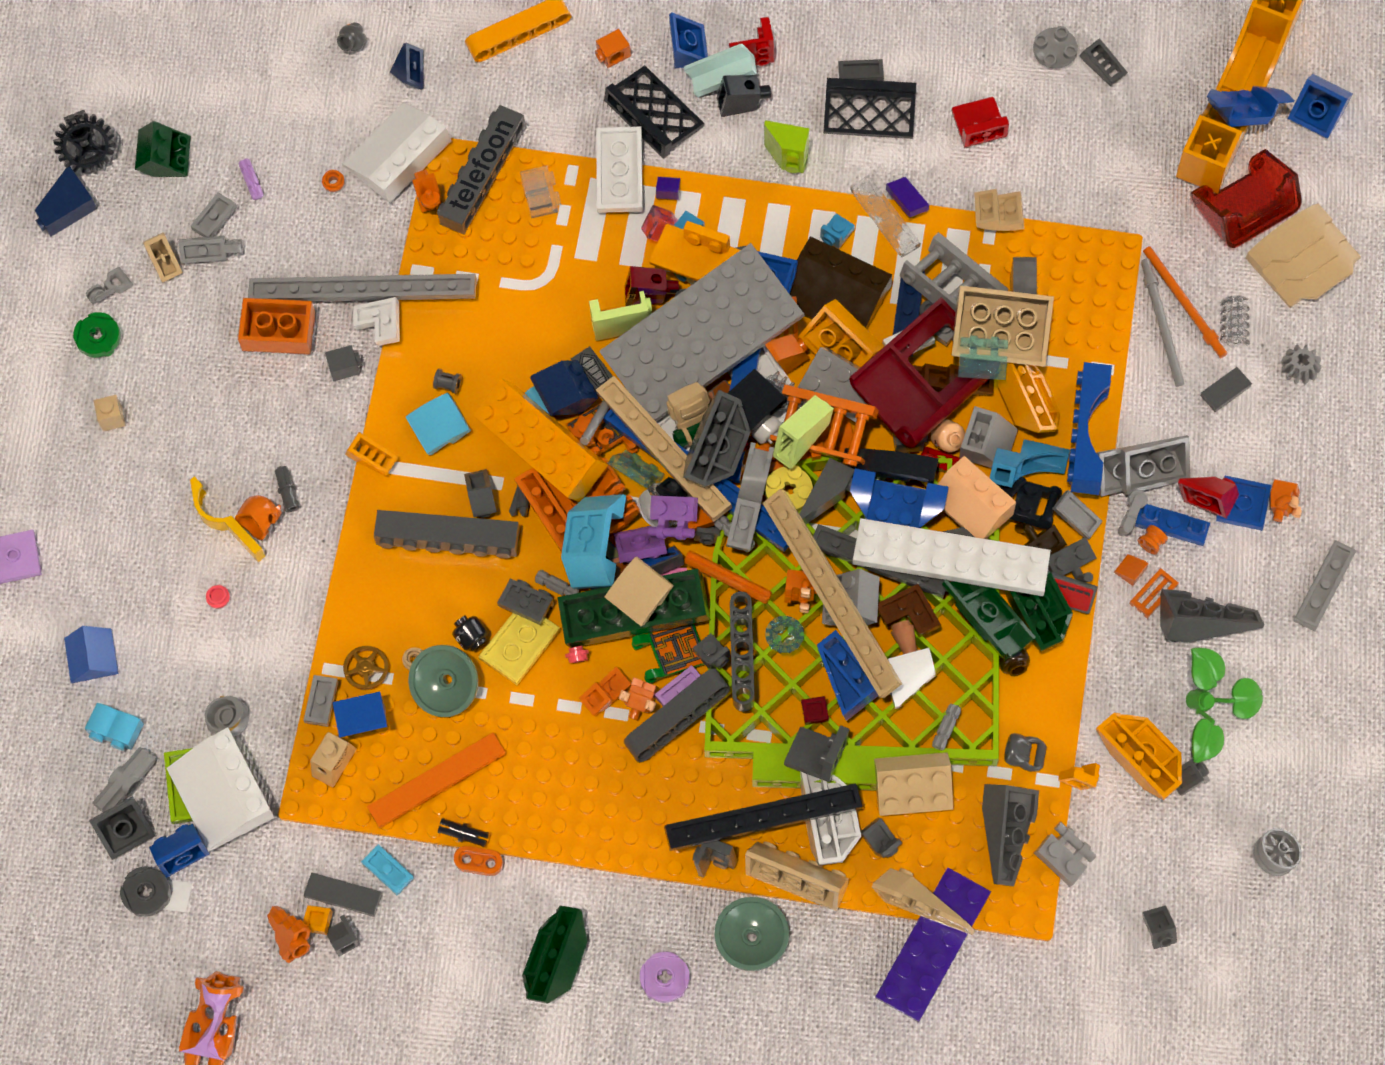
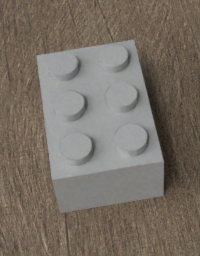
M820 347L798 388L867 404L854 390L849 380L850 376L860 367L831 349ZM847 412V418L854 422L857 421V418H855L856 414Z

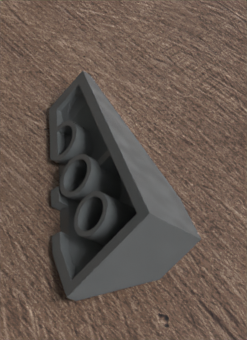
M1162 589L1160 593V627L1166 640L1172 642L1203 640L1262 629L1265 625L1258 610L1232 603L1223 606L1214 602L1213 598L1206 597L1205 600L1193 598L1192 593L1187 591Z
M984 784L982 811L994 884L1014 886L1023 860L1021 851L1023 845L1028 844L1030 838L1027 832L1030 823H1034L1037 816L1039 790L1009 785Z

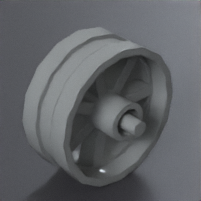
M1278 828L1271 829L1261 836L1255 843L1253 850L1259 867L1273 876L1288 874L1299 864L1302 857V850L1298 840L1290 832ZM1265 839H1267L1270 846L1264 844ZM1282 861L1285 862L1288 866H1283Z

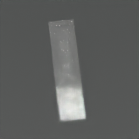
M870 175L850 186V191L901 258L920 247V241Z

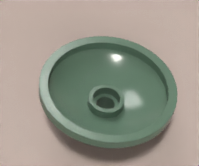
M435 645L423 650L414 659L409 671V689L415 702L425 712L438 717H451L466 710L473 702L478 690V674L472 660L462 650L450 645ZM447 675L452 677L451 683L446 680Z
M744 897L733 901L720 913L715 925V943L721 956L730 965L745 971H759L772 966L782 957L789 941V927L784 914L775 904L759 897ZM750 934H754L757 938L751 942L747 937Z

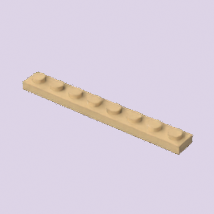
M615 376L596 389L599 397L688 495L698 498V506L713 522L732 508L731 503L713 484L703 487L683 478L687 455Z

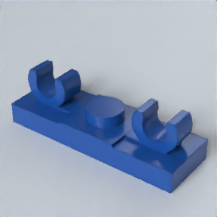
M1146 504L1139 510L1135 527L1146 529L1149 525H1154L1169 537L1204 546L1210 522Z

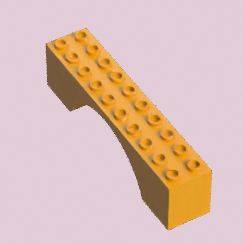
M1253 0L1232 54L1215 90L1220 92L1251 91L1253 86L1267 87L1300 16L1305 0ZM1208 103L1204 112L1199 115L1183 149L1176 177L1218 194L1249 126H1228L1213 106Z

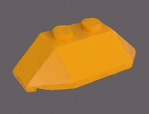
M1000 362L997 386L1014 424L1037 433L1055 432L1058 429L1057 424L1060 411L1042 372L1034 365Z
M1113 713L1096 727V731L1110 755L1144 790L1165 800L1181 786V752L1147 717Z

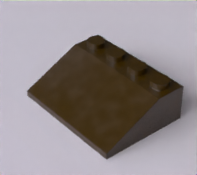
M810 236L797 259L796 277L790 291V296H796L797 305L804 315L810 319H813L824 305L836 299L868 329L891 288L892 274Z

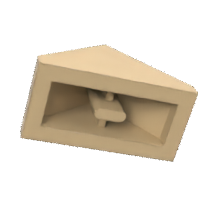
M164 232L143 241L147 254L162 283L183 273Z

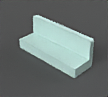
M738 44L684 66V72L692 78L693 91L697 97L718 90L723 76L757 74L755 57L743 44Z

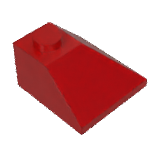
M1180 478L1178 481L1185 503L1224 518L1228 517L1239 496L1237 485L1228 478Z

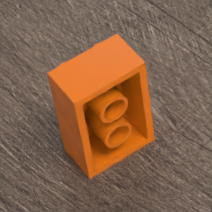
M243 298L238 335L242 351L311 354L315 322V309L312 301Z

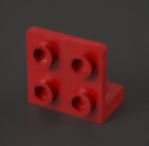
M769 17L760 18V27H757V39L729 43V48L743 44L754 55L756 65L764 66L774 62V39Z
M994 97L952 107L951 111L964 148L1007 137L1009 121L1007 116L1001 117Z

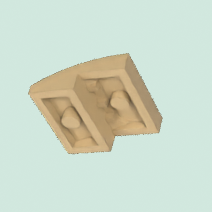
M997 189L974 192L976 225L978 228L996 231L1025 229L1021 191L998 195Z
M635 557L611 586L605 598L640 626H643L656 607L663 603L674 585L640 558Z

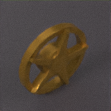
M373 646L355 648L347 655L343 665L346 680L353 687L361 690H369L379 686L386 679L389 670L386 656L381 650ZM361 651H373L368 658H361L357 654ZM377 654L384 661V669L375 666L374 659ZM354 656L357 660L356 668L347 671L348 663ZM375 672L383 673L379 680L368 685L369 677L373 676ZM359 674V676L364 678L365 685L355 683L349 676Z

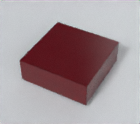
M825 696L801 700L805 725L829 722Z

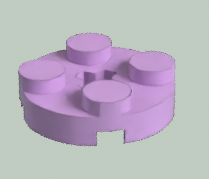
M655 953L641 967V987L650 999L661 1003L673 1002L681 998L688 988L690 981L689 969L686 963L674 953ZM662 971H667V974L672 976L667 983H662V980L657 979L658 976L662 975Z

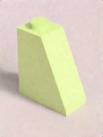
M816 395L813 396L779 426L773 457L789 469H792L830 424L834 408Z

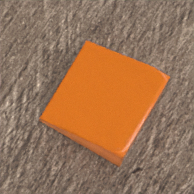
M1127 554L1114 573L1134 586L1146 571L1149 563Z

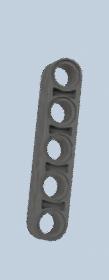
M739 591L730 598L733 706L737 710L745 712L754 705L752 601L747 593ZM743 602L747 606L744 609H738L735 607V604ZM738 625H745L748 629L744 632H738L735 628ZM746 648L748 653L739 655L736 653V650ZM739 671L749 673L746 678H739L736 674ZM740 694H747L750 697L744 702L737 699Z
M717 669L706 671L633 730L624 739L625 746L637 762L640 763L648 760L729 693L730 687Z

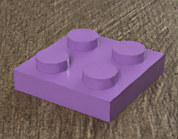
M652 526L613 533L620 563H630L635 557L640 559L648 557L657 558L662 554H667L664 539L649 536L648 529Z

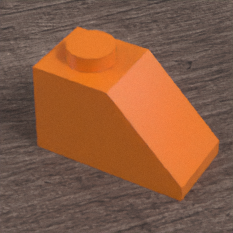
M793 334L771 340L765 344L786 374L809 359L805 352L808 350V347L801 338L796 340Z

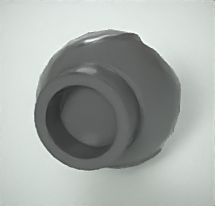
M356 22L343 26L337 37L338 46L344 51H358L366 42V36L362 33V26Z

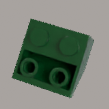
M152 121L138 130L135 170L152 177L188 176L191 136L156 121Z

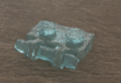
M977 335L960 338V346L969 347V354L959 353L958 377L1006 380L1007 356H998V349H1007L1008 340L991 336V339L978 338ZM977 347L990 348V355H978Z
M627 450L622 454L613 455L608 462L609 465L646 488L654 486L657 481L661 482L665 475L654 464L649 465L641 460V456L636 453L632 454Z

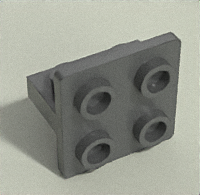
M720 840L702 844L701 847L698 846L692 859L694 860L698 875L703 878L711 861L721 869H726L727 867L734 869L738 861L733 846L720 842Z

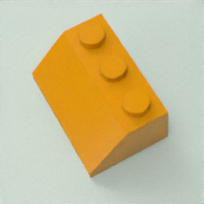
M836 299L824 305L798 336L815 355L820 347H827L859 367H862L884 347Z

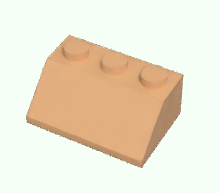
M965 456L955 463L938 483V485L949 487L943 511L976 538L987 539L1014 515L1016 501Z

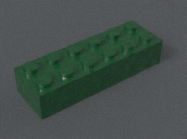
M697 568L663 575L662 577L674 586L663 603L656 607L643 626H640L605 598L611 586L557 597L565 644L569 648L586 646L711 620L702 573Z

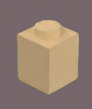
M117 395L93 400L97 421L103 432L126 426L122 406Z

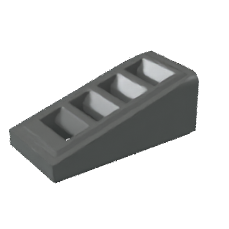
M1100 38L1079 55L1109 86H1112L1128 73ZM1095 51L1099 53L1096 57L1093 56ZM1103 57L1105 61L1100 64L1098 60ZM1109 63L1111 67L1105 70L1103 67ZM1116 70L1118 73L1111 77L1109 73Z

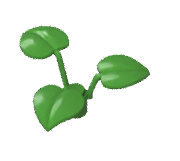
M1208 648L1191 649V674L1197 689L1188 692L1186 704L1190 709H1195L1196 714H1201L1206 718L1200 719L1193 730L1192 757L1194 763H1200L1217 756L1224 745L1222 728L1214 725L1215 720L1204 711L1212 708L1215 702L1233 703V714L1238 718L1248 719L1260 710L1263 702L1262 690L1250 678H1241L1236 681L1232 688L1233 698H1214L1210 692H1207L1217 687L1216 681L1221 680L1225 675L1223 658L1217 652Z

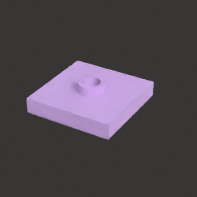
M33 529L0 536V584L42 575L36 536Z

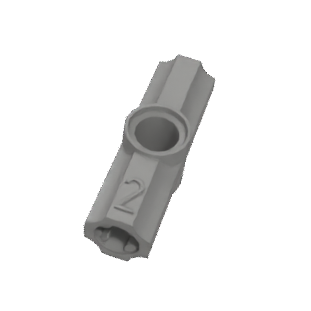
M139 747L123 766L117 767L112 772L107 786L92 802L94 806L101 812H105L121 803L126 797L132 796L139 788L142 777L157 760L144 748Z

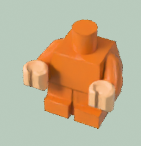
M1274 479L1271 489V509L1274 513V521L1282 522L1283 516H1289V514L1296 518L1301 517L1302 510L1298 506L1300 494L1298 484Z
M788 569L784 603L798 601L800 602V612L809 613L810 605L808 603L809 601H814V594L817 593L804 571Z
M633 678L629 693L621 690L619 699L624 701L627 707L632 708L629 718L638 720L640 712L650 713L654 711L656 707V702H654L655 694L658 692L659 687Z

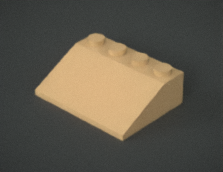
M959 286L952 356L1045 367L1054 297Z
M756 842L747 850L745 854L746 875L837 912L849 881L844 873L834 869L828 871L822 868V865L818 866L817 862L809 860V862L799 859L800 856L794 852L786 851L784 853L779 851L775 845L769 842H763V844Z

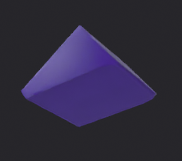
M658 177L656 198L679 200L680 178Z

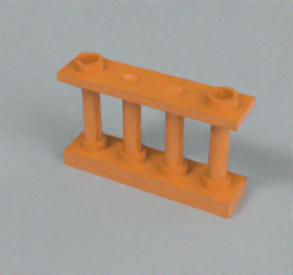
M784 384L782 394L788 398L787 401L789 402L784 422L797 411L798 404L801 405L802 401L808 402L815 395L834 408V416L825 448L811 445L807 451L842 459L843 464L856 467L857 463L864 465L865 460L857 456L866 421H869V418L876 419L879 410L875 406ZM847 412L856 414L855 418H857L848 454L834 450L843 416H846ZM770 435V440L776 443L777 436Z

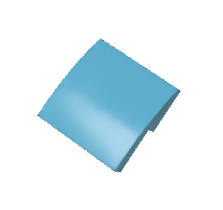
M445 393L427 402L406 416L407 421L428 455H433L449 442L454 444L471 431L449 393Z

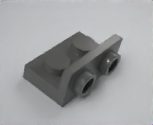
M510 578L497 604L503 609L541 625L548 610L553 608L554 601L551 594L542 589L537 591L523 580L518 579L515 581Z

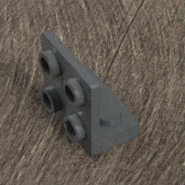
M840 725L837 734L832 733L831 737L800 727L784 760V765L830 782L845 749L849 728Z

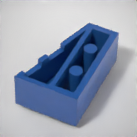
M835 630L818 643L817 647L845 720L848 721L879 695L848 644Z

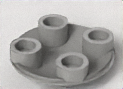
M1064 26L1043 30L1035 37L1033 52L1036 59L1042 65L1055 69L1063 68L1072 63L1078 51L1075 37Z

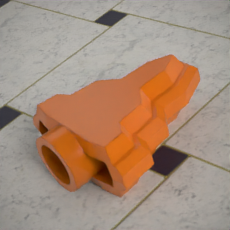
M272 906L267 917L275 931V941L279 946V954L283 960L290 963L294 959L304 956L309 951L310 945L307 940L311 929L301 919L297 920L284 909Z

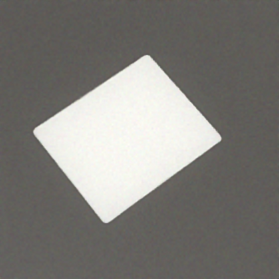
M168 879L171 888L170 902L163 909L185 913L192 883Z

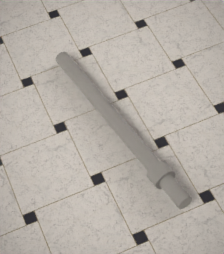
M1143 259L1141 264L1145 275L1143 278L1144 284L1149 289L1175 386L1179 387L1185 383L1158 291V278L1153 273L1150 259Z

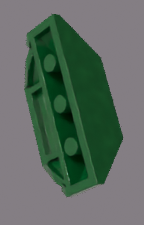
M1047 571L1044 596L1004 590L1014 612L1035 635L1036 638L1032 643L1041 652L1063 642L1073 612L1050 571Z
M560 905L556 913L549 917L539 928L522 974L526 999L548 1004L571 989L587 945L582 910Z

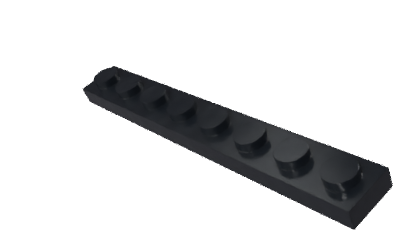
M855 783L667 824L664 826L669 850L673 851L859 810L862 808V803Z

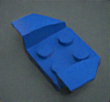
M1253 86L1251 91L1220 92L1211 89L1207 95L1208 102L1227 125L1231 127L1268 124L1271 118L1274 117L1279 103H1292L1295 101L1284 90Z
M854 469L850 492L864 514L865 519L921 528L945 508L949 488L947 486L927 483L926 489L875 480L876 472Z

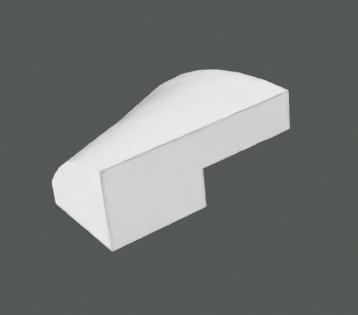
M929 648L888 659L902 682L901 686L890 693L895 709L900 708L906 699L917 693L923 684L928 683L935 677L934 664Z

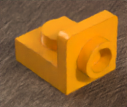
M1092 763L1083 765L1081 768L1071 767L1069 770L1060 771L1058 781L1079 790L1094 788L1099 780L1100 765Z

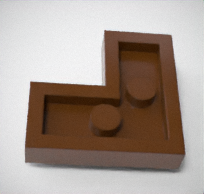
M919 584L878 603V613L886 627L907 617L911 624L914 625V630L918 637L941 627Z

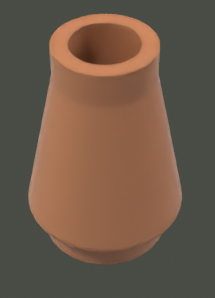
M909 620L892 625L891 634L903 655L917 651L914 625H911Z

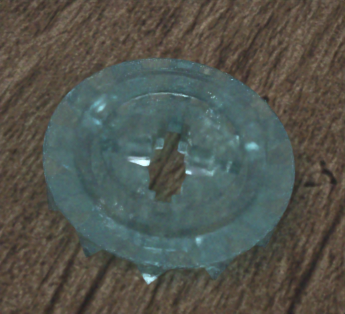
M779 616L768 624L765 637L771 649L779 653H791L795 649H799L804 639V630L800 622L795 618ZM786 627H788V635L792 637H787L784 643H782L781 636L778 633H783Z

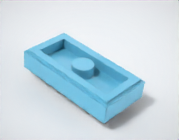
M379 844L361 861L396 896L414 879L413 875Z

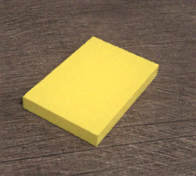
M512 613L478 657L512 683L518 685L560 632V627L547 618H544L542 624L539 625Z

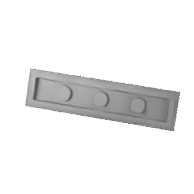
M1334 540L1293 620L1294 622L1314 632L1316 631L1357 550Z

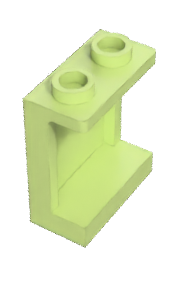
M640 291V304L600 311L598 299L589 301L595 340L621 336L652 314L650 297L645 298L644 291Z

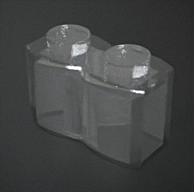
M547 166L521 171L522 186L531 218L557 213V205H561L558 191L554 192L552 185H556L553 171L549 172Z

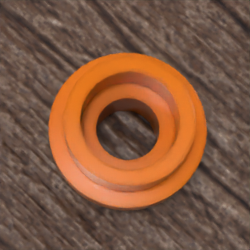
M329 170L322 177L323 187L327 191L336 192L344 186V176L337 170ZM332 180H337L336 183L330 184Z

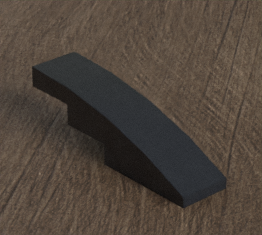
M845 448L844 453L848 454L849 448ZM859 448L857 456L865 460L864 465L857 463L856 467H848L876 472L875 479L884 481L887 478L906 482H910V479L934 483L939 458L896 451Z

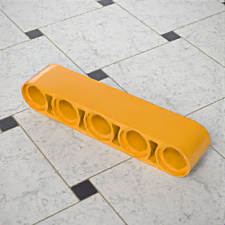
M546 0L469 35L465 40V44L475 62H482L566 24L572 15L563 0Z

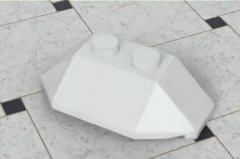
M800 772L801 795L846 786L835 775H832L830 780L836 783H827V781ZM856 810L805 821L810 849L818 866L843 862L861 838Z

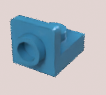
M835 214L827 225L823 224L821 227L820 238H822L824 243L839 249L853 232L855 225L840 215Z

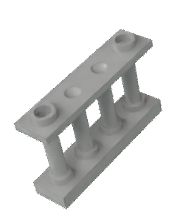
M939 232L931 241L928 249L930 253L915 266L906 260L899 275L907 284L914 287L933 304L942 297L955 312L958 288L949 295L939 287L954 273L965 280L960 286L1008 291L1007 287ZM936 259H939L948 267L931 280L922 272Z

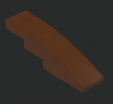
M927 363L922 367L913 365L937 392L943 390L967 368L950 364L948 367ZM994 375L972 395H992Z

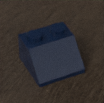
M578 360L560 361L530 377L550 416L583 414L598 399L593 385L590 383Z

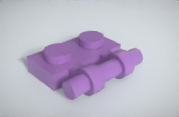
M651 496L650 519L658 520V526L649 527V536H656L658 539L676 537L677 540L694 538L695 530L688 528V521L697 522L698 498ZM669 520L678 521L677 527H669Z

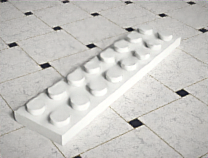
M860 518L852 564L1044 596L1051 550Z

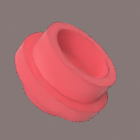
M221 585L212 586L206 593V601L212 608H222L230 600L229 591Z
M583 646L569 648V653L565 654V658H568L569 664L588 660L587 654H589V650H583Z

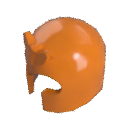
M251 496L244 501L235 516V520L254 538L263 540L269 532L268 528L270 525L275 524L282 513L281 505L276 507L270 499L264 496Z

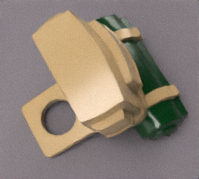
M698 382L668 395V401L666 402L668 413L671 419L675 420L677 427L673 431V439L683 448L692 445L702 417L710 403L706 389Z

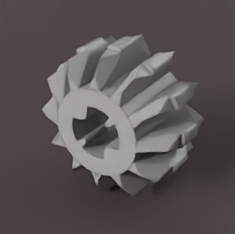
M1297 344L1294 350L1289 348L1286 351V356H1283L1281 362L1284 364L1282 372L1288 373L1286 376L1287 380L1293 377L1295 378V384L1302 380L1306 385L1309 379H1316L1317 373L1322 368L1320 365L1321 357L1315 356L1316 349L1309 351L1308 345L1301 349Z

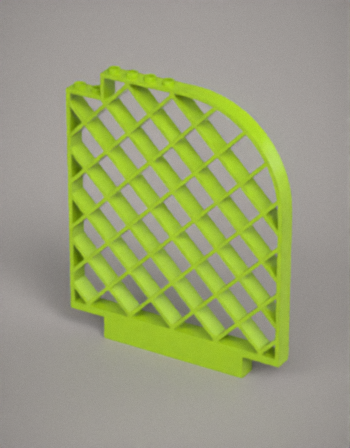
M821 456L819 460L812 461V458L798 461L796 466H799L808 474L814 487L819 477L813 471L824 469L829 458L840 463L842 459ZM938 456L941 457L938 460V464L947 463L948 471L952 467V458ZM937 468V470H936V471H945V472H947L946 470H943V469H940V468ZM895 479L892 483L905 485L908 482ZM934 479V483L932 484L938 485V482ZM920 481L922 484H924V485L927 487V483H928V482ZM842 500L833 507L848 522L838 532L849 535L855 529L858 531L860 518L865 519L864 514L861 510L856 514ZM731 513L727 515L729 522H732L733 519ZM808 523L806 526L813 536L815 529ZM925 525L921 527L922 529H928ZM999 528L987 539L999 541ZM720 530L712 561L717 564L720 563L723 567L748 580L750 579L744 573L766 554L786 573L788 569L803 571L800 565L795 567L775 545L755 531L753 540L759 547L736 566L722 552L727 536L723 530ZM823 553L843 573L857 569L869 571L860 566L854 569L847 561ZM787 576L770 590L772 595L767 604L758 601L752 606V620L766 609L787 630L764 651L753 641V655L756 657L753 660L754 673L764 665L785 688L762 708L754 701V705L750 709L754 715L730 736L712 717V710L732 693V677L723 668H716L730 687V691L722 700L706 712L705 757L753 759L752 787L801 788L800 771L784 765V760L797 733L790 737L769 715L792 694L800 702L802 699L810 698L800 687L822 667L825 668L818 647L802 632L806 626L823 612V603L818 594H814V601L817 604L809 610V613L804 614L795 623L773 603L785 592ZM711 577V620H709V634L711 633L715 637V621L717 618L727 628L716 638L724 646L731 640L730 617L716 604V598L730 586L721 581L717 583V579ZM901 583L885 598L879 593L878 603L911 586ZM923 591L925 597L935 606L933 611L937 618L943 614L965 637L944 656L923 636L918 637L914 630L916 645L921 650L930 649L932 660L935 663V676L943 671L965 692L954 705L962 709L970 700H973L992 719L991 727L972 743L954 726L950 736L963 749L945 748L941 751L936 748H919L938 731L942 719L946 715V711L942 713L920 691L927 683L923 684L917 693L911 695L902 703L903 706L913 698L935 720L913 741L889 719L900 708L895 709L892 702L884 711H881L871 701L864 708L875 719L852 740L849 737L847 738L845 749L833 773L846 785L856 783L858 790L876 791L874 759L948 752L951 765L997 766L999 759V654L980 636L975 628L973 629L951 607L955 602L950 596L943 599ZM738 625L735 629L738 632H744L742 629L745 625ZM793 638L816 659L794 680L771 659ZM895 643L884 654L887 659L893 658L901 652V649ZM971 643L992 662V669L974 685L950 663ZM741 671L737 674L739 678H746L749 675L746 671ZM991 681L992 704L980 693ZM740 694L738 696L743 702L750 698L747 694ZM837 698L827 705L828 716L840 707ZM830 717L829 722L804 726V728L814 731L822 724L831 734H837L839 726ZM762 722L782 743L740 741ZM882 725L903 747L859 745ZM711 730H712L723 742H721V741H711ZM991 739V750L980 749Z

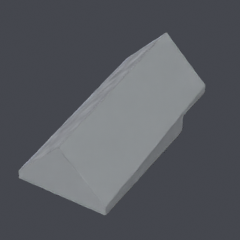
M1188 435L1096 453L1103 461L1102 483L1099 492L1101 497L1122 491L1129 495L1135 490L1145 491L1178 483L1180 478H1190V442Z

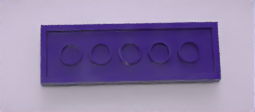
M948 867L933 892L936 897L969 923L971 927L991 893L988 889ZM920 916L875 998L919 1023L968 934Z

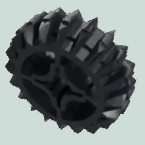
M86 112L82 114L81 119L77 113L74 114L75 120L73 121L66 117L68 124H59L63 131H55L58 139L53 140L54 145L58 146L54 151L56 154H60L58 157L59 161H65L64 166L66 168L72 165L74 172L78 171L79 167H81V172L84 174L88 167L91 172H95V165L102 169L101 161L103 160L106 163L110 161L106 154H114L113 150L110 149V147L115 146V142L111 140L114 138V134L109 132L111 129L109 124L104 125V119L100 118L97 120L95 114H92L88 119ZM81 127H84V129H83V131H82L81 133H79V134H73V133H72V132L75 131L76 129L81 128ZM93 129L101 133L102 145L92 140ZM84 139H87L89 144L82 147L80 142H84ZM67 141L76 146L75 157L67 152ZM90 152H95V153H96L94 156L85 159V156H86L88 153H90Z

